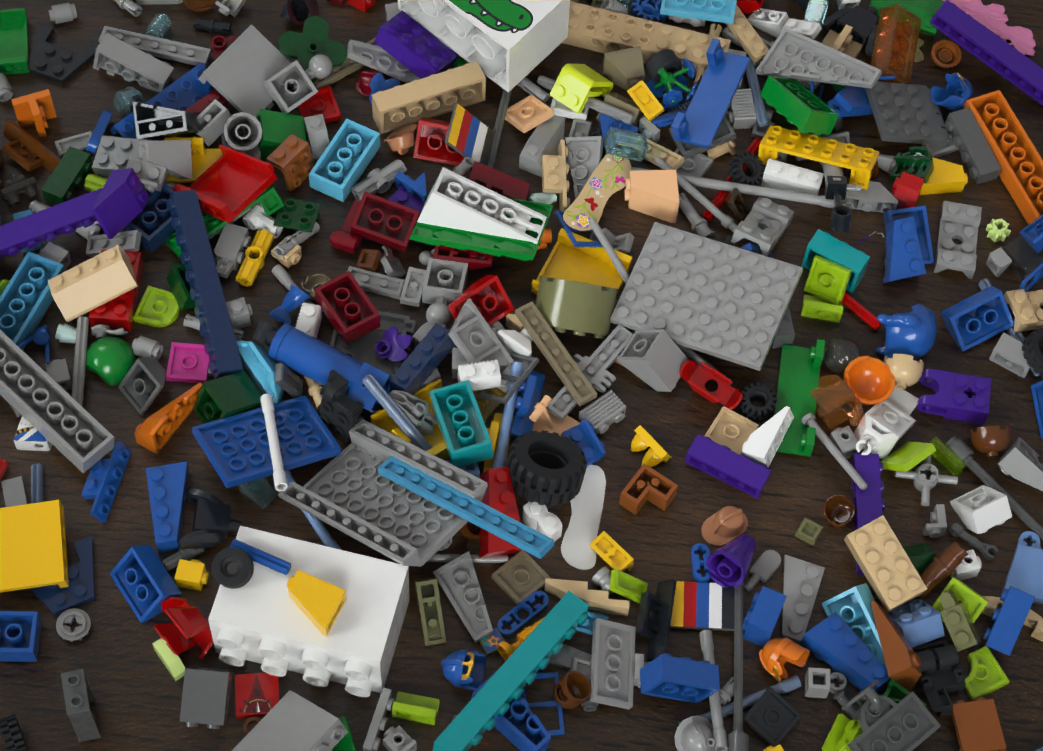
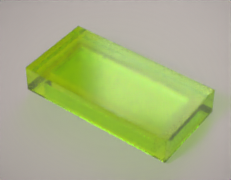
M935 437L930 443L934 444L936 451L931 455L953 476L958 477L962 473L965 464Z

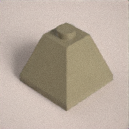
M641 47L604 53L602 76L625 90L632 88L641 80L644 82L645 72Z

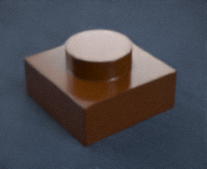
M362 249L356 267L376 271L382 253L379 250Z

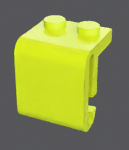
M568 63L562 68L550 95L574 112L582 113L588 98L600 97V95L605 97L606 94L611 92L613 82L585 64Z

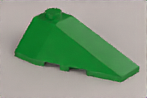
M871 0L869 6L877 9L876 16L880 19L935 37L938 29L931 25L930 21L945 1Z

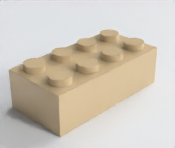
M883 515L846 535L845 543L887 613L927 590V587Z

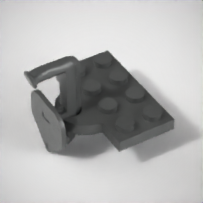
M877 679L851 700H848L844 690L837 692L833 696L842 706L841 709L845 710L852 720L858 719L863 731L848 744L852 751H912L941 727L913 691L898 703L889 697L878 695L873 689L879 682ZM855 701L860 705L859 710L852 705Z

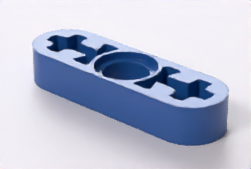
M103 110L87 144V151L95 154L101 137L109 125L113 115L112 112Z
M535 591L500 618L497 623V629L503 638L514 636L543 613L548 607V595L543 591ZM535 599H543V605L538 603L534 606V609L532 610L531 607L535 604ZM526 610L529 616L526 619H520L517 616V612ZM512 623L510 631L508 629L503 630V624L509 625Z

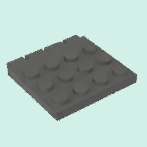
M877 81L872 89L865 88L882 141L943 146L944 143L950 142L939 106L932 101L931 89L927 88L926 85Z
M378 311L381 327L347 345L334 328L330 346L362 363L365 362L393 376L404 361L392 362L388 358L380 359L375 353V345L378 341L382 340L384 332L394 326L398 330V335L407 334L413 337L417 322L410 320V316ZM412 340L411 346H410L407 350H405V352L407 353L408 356L410 355L409 353L411 352L413 340Z

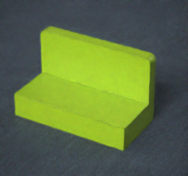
M804 295L801 316L840 322L843 313L842 303L841 305H834L819 297Z
M398 692L396 701L393 702L392 717L435 725L440 700Z

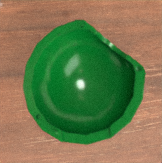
M113 336L99 338L90 344L87 349L85 368L90 372L93 371L98 374L109 386H114L122 382L135 363L136 356L131 345L121 338Z

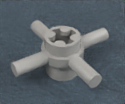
M931 455L924 459L923 464L915 471H895V477L914 479L915 488L922 492V506L930 505V490L938 482L955 485L958 483L957 476L941 475L938 473L936 466L931 464Z

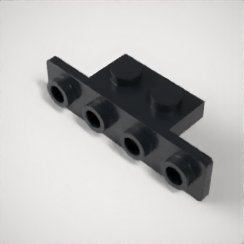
M674 579L659 582L656 596L649 592L641 593L636 633L649 640L647 660L653 661L660 654H665L667 651L677 583Z

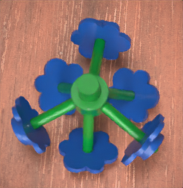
M685 58L682 59L684 69L672 74L661 68L658 70L661 81L656 84L650 78L649 82L646 83V86L657 98L663 96V102L660 104L666 111L675 109L680 104V101L683 100L682 93L688 92L684 99L687 101L688 98H693L697 90L695 88L697 83H694L692 88L689 89L687 85L689 80L682 75L686 72L688 77L694 78L695 67L691 61L689 62Z

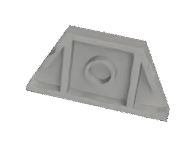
M469 298L462 306L448 335L469 365L475 362H487V360L490 362L495 359L498 360L499 366L511 365L514 360Z

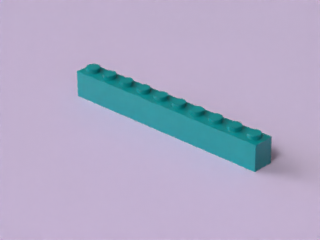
M568 591L434 741L433 751H468L472 745L476 747L482 740V734L485 730L490 731L497 721L496 718L500 714L504 715L509 709V703L521 696L524 691L522 688L526 684L530 685L537 676L536 672L540 668L543 670L548 665L550 656L553 653L555 655L558 654L563 647L562 643L565 639L570 640L576 632L575 628L579 624L582 626L589 617L587 614L589 605Z

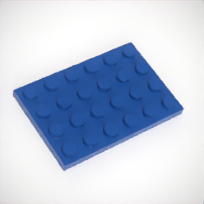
M305 395L274 404V415L284 471L341 454V447ZM262 407L192 427L194 437L226 488L273 475Z

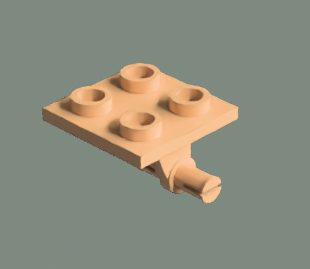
M544 395L541 402L534 406L535 410L529 416L530 420L534 422L532 431L541 432L544 430L548 431V433H559L560 436L562 432L580 424V422L568 415L561 421L548 412L546 407L552 399L547 395Z

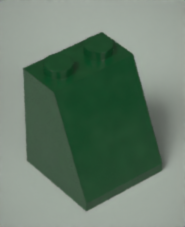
M240 371L204 382L193 410L203 424L261 408L260 398L262 393L258 391L245 371Z

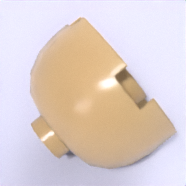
M893 354V358L885 356L883 361L889 365L892 374H894V387L897 389H906V387L916 384L922 376L924 362L921 359L917 362L913 360L914 356L906 354Z

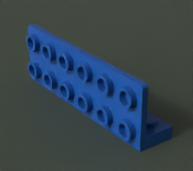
M712 39L706 52L709 65L686 113L678 112L671 126L675 141L710 148L748 67L749 57L723 52L720 40Z
M201 62L144 104L184 111L215 90V88L208 81L203 84L198 79L207 69ZM134 111L109 129L113 135L119 133L123 138L137 139Z

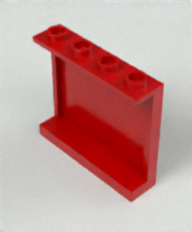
M220 144L219 148L223 155L189 187L177 183L173 190H196L202 212L230 223L278 178L271 163L261 161L257 157H251L244 152H239L232 147Z

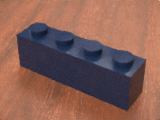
M437 323L432 327L389 379L391 391H405L413 396L454 347V342L448 335L450 330Z

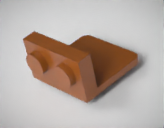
M293 134L266 158L267 162L271 163L273 167L283 172L287 188L291 192L301 185L315 166L309 143Z

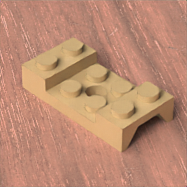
M1024 289L1006 291L1004 299L1006 304L1010 305L1015 316V333L1043 328V309L1040 308V306H1043V290L1025 292Z

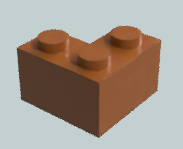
M644 463L621 492L619 504L635 515L647 500L665 511L676 497L678 485Z

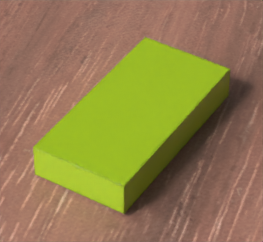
M618 569L612 570L609 590L640 604L641 593L647 592L648 583Z

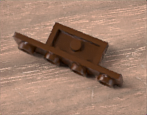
M11 119L6 120L3 134L11 142L4 144L2 151L27 171L43 166L53 173L61 159Z

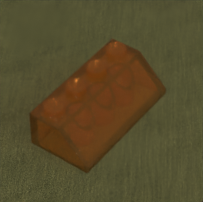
M899 4L881 8L871 66L880 69L882 72L881 76H895V79L878 81L910 84L921 19Z

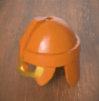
M787 637L769 640L759 652L763 667L778 682L788 678V673L784 667L787 661L796 666L804 667L810 655L808 649L794 643V641Z

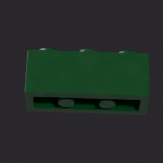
M69 146L42 188L44 201L58 205L74 199L75 192L83 185L85 176L92 171L93 163L89 153Z

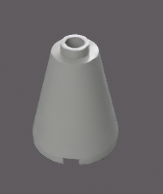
M239 112L233 114L225 122L223 129L224 138L228 145L236 150H250L262 138L261 123L250 113ZM238 129H242V130H243V135H242V136H239V135H238V133H237V130H238Z

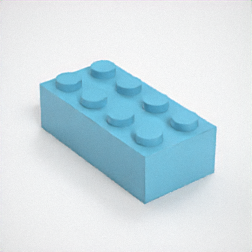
M346 118L309 173L310 187L344 202L351 192V188L355 186L380 148V133Z

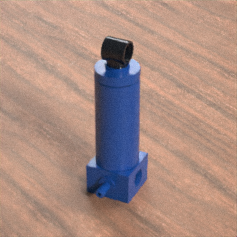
M261 320L252 336L253 339L270 347L269 358L283 363L288 368L323 386L328 381L330 371L334 369L349 381L345 395L355 403L359 401L364 405V409L374 414L382 406L362 383V379L366 375L372 374L388 394L391 390L389 379L392 376L365 362H360L313 336L294 328L288 323L278 329Z

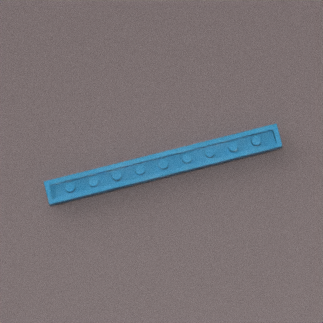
M393 456L378 467V472L383 477L539 559L554 546V540Z

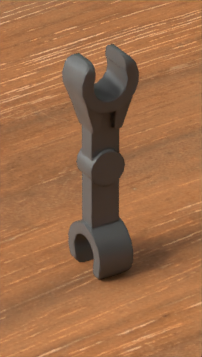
M953 523L948 531L951 536L960 537L970 546L977 548L984 558L992 561L994 556L990 555L988 551H992L994 554L998 553L996 546L980 542L976 537L963 531L962 526L958 523Z

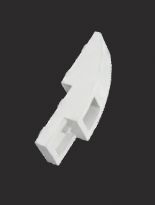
M762 8L752 12L747 19L756 28L777 38L784 27L813 40L822 29L820 23L792 19L788 17L787 12Z

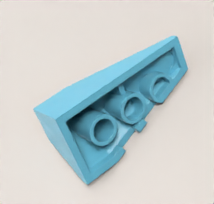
M867 583L855 586L823 602L822 606L827 616L829 617L836 612L886 667L870 603L874 598Z

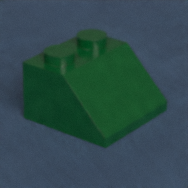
M177 264L172 265L166 278L181 311L193 309L196 306L190 296L191 287L185 277V265Z

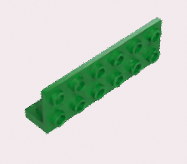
M270 185L239 215L259 202L265 214L270 216L283 207L284 204L274 187ZM202 212L208 237L228 224ZM174 232L169 235L165 243L181 261L180 246H177V234Z
M817 339L815 347L811 346V348L782 345L776 394L777 402L774 415L788 406L794 418L777 452L811 457L816 428L804 426L801 420L806 414L813 413L815 415L819 374L824 356L825 340Z

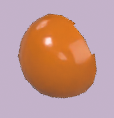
M869 356L858 357L849 363L844 372L847 391L850 397L859 404L866 406L879 404L888 399L894 391V374H892L889 365L879 359Z

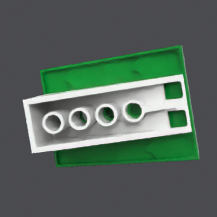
M443 167L428 194L409 239L434 246L443 245L460 250H473L498 257L502 255L529 261L535 257L553 205L505 197Z

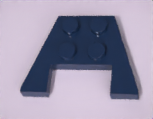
M91 536L73 543L80 562L68 566L69 587L60 588L56 584L29 588L54 616L95 600L93 539Z

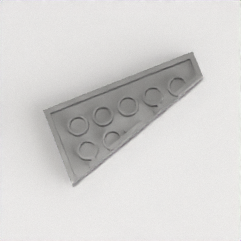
M784 27L755 70L756 74L871 89L882 74L881 70L786 27Z

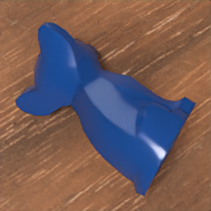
M291 284L290 291L284 297L282 305L273 309L269 316L274 317L278 322L291 325L289 312L298 308L311 297Z

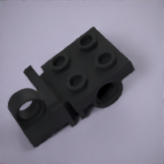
M333 369L329 373L327 383L320 390V395L323 394L318 415L330 431L348 443L351 441L349 430L364 419L360 415L363 412L364 405L359 401L355 403L345 395L349 381Z
M947 639L913 647V651L918 654L921 660V676L917 682L919 687L922 688L921 697L923 701H927L932 714L936 713L938 717L950 715L953 704L948 694L964 691L966 685V677L962 675L963 670L958 667L959 660L955 647L949 645Z

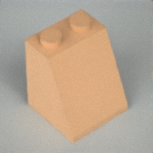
M676 170L630 171L629 179L625 180L626 189H624V200L628 201V208L670 223H676L679 207Z

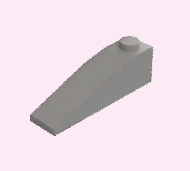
M554 115L536 127L520 154L519 169L542 177V156L558 155V145L560 140L564 139L566 117Z
M1018 437L1000 458L999 468L1004 474H1010L1013 478L1043 491V464L1037 458L1039 455L1025 441Z

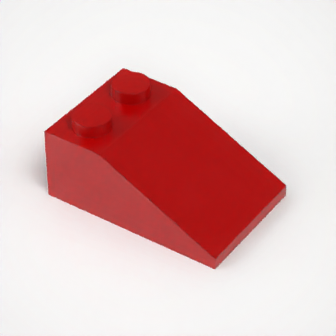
M497 275L484 276L469 286L448 305L452 316L456 320L462 306L470 298L489 326L515 310Z

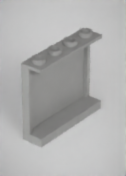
M251 24L198 79L203 84L208 81L239 112L250 113L256 117L260 109L270 110L275 105L274 99L262 83L291 64V62Z
M289 690L232 751H331L347 734V730L339 718Z

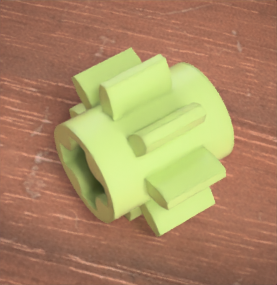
M1002 218L992 219L985 229L989 231L987 238L990 237L994 242H1004L1011 232L1008 229L1009 223H1006Z

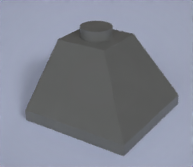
M155 357L138 358L119 384L118 388L140 415H144L164 387L166 370Z

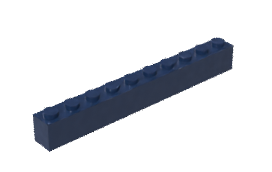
M196 190L173 191L167 200V209L171 211L172 227L176 230L177 234L176 243L181 249V262L186 268L185 277L191 287L190 296L196 306L195 315L199 318L200 334L204 337L205 353L208 354L210 360L209 368L214 378L217 379L242 371L243 365Z

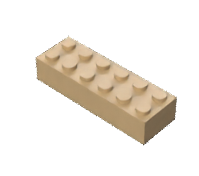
M478 61L438 74H432L429 77L413 80L407 84L397 85L385 91H378L372 94L373 119L380 133L383 134L417 123L422 117L432 118L451 112L456 103L466 107L485 101L486 77Z

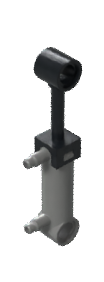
M820 162L823 166L825 178V199L834 200L835 204L832 209L830 228L835 232H846L849 230L852 210L842 205V200H845L846 192L861 191V186L847 184L842 167Z

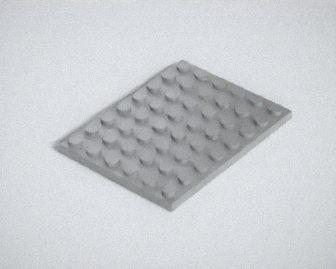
M655 222L610 321L635 331L664 329L678 345L760 371L801 277L803 267Z

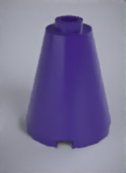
M742 534L711 553L706 561V567L708 566L710 571L708 573L710 578L725 588L729 586L737 588L745 580L756 550L755 540L749 535Z

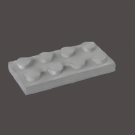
M599 618L593 621L590 679L591 702L628 710L633 707L636 627Z

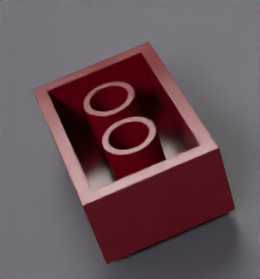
M364 192L351 225V233L406 253L410 242L409 238L420 212Z
M350 271L315 288L316 302L321 306L322 311L346 345L381 327L379 312Z

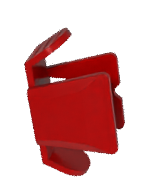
M688 360L682 365L680 369L681 378L688 382L694 392L711 403H721L729 409H734L742 400L743 393L730 386L729 384H732V381L721 371L701 362L700 364L704 367L702 368L692 360ZM708 380L717 381L718 389L716 391L709 392L706 390L705 384Z
M179 597L166 598L161 603V609L169 616L173 623L155 624L154 629L166 641V645L175 655H179L199 645L203 650L199 658L203 659L213 644L208 621L186 599Z

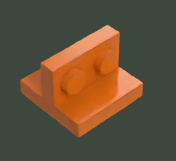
M49 89L11 99L19 126L24 127L35 124L39 138L47 136L45 128H48L46 120L56 117Z

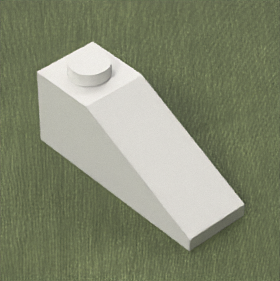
M784 407L750 435L743 444V455L747 456L749 460L769 468L794 418L790 407Z

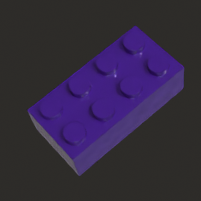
M404 11L399 12L380 26L374 41L420 79L451 69L459 56Z

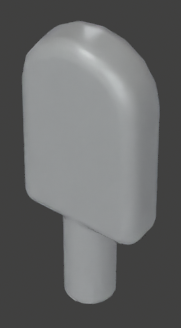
M766 550L761 554L749 570L753 576L744 586L748 591H751L759 580L763 583L769 580L781 564L780 554L775 550Z

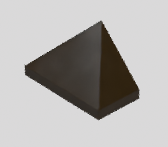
M734 188L724 200L739 223L744 221L751 212L738 188Z

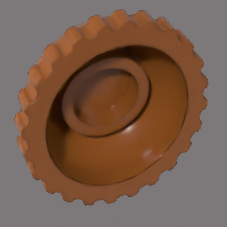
M940 40L931 48L932 60L941 68L949 69L956 67L961 61V49L953 41Z

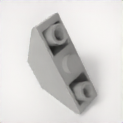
M870 181L868 190L861 189V191L846 192L842 205L865 212L885 213L896 210L898 200L880 182Z

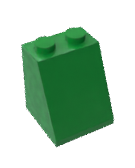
M260 109L256 115L262 127V138L256 145L261 152V161H267L266 158L291 134L308 142L305 137L306 127L303 116Z

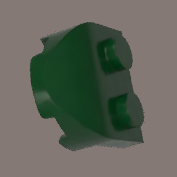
M920 146L910 147L909 152L904 154L899 152L895 156L896 165L890 174V180L895 182L896 177L900 178L902 172L905 171L910 175L913 174V176L916 175L921 179L924 178V183H927L934 170L931 153L928 152L927 148Z

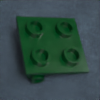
M283 197L282 202L284 206L278 210L273 226L312 233L315 221H319L321 204Z

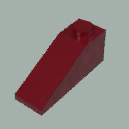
M439 245L435 246L433 259L468 263V271L491 267L493 255Z

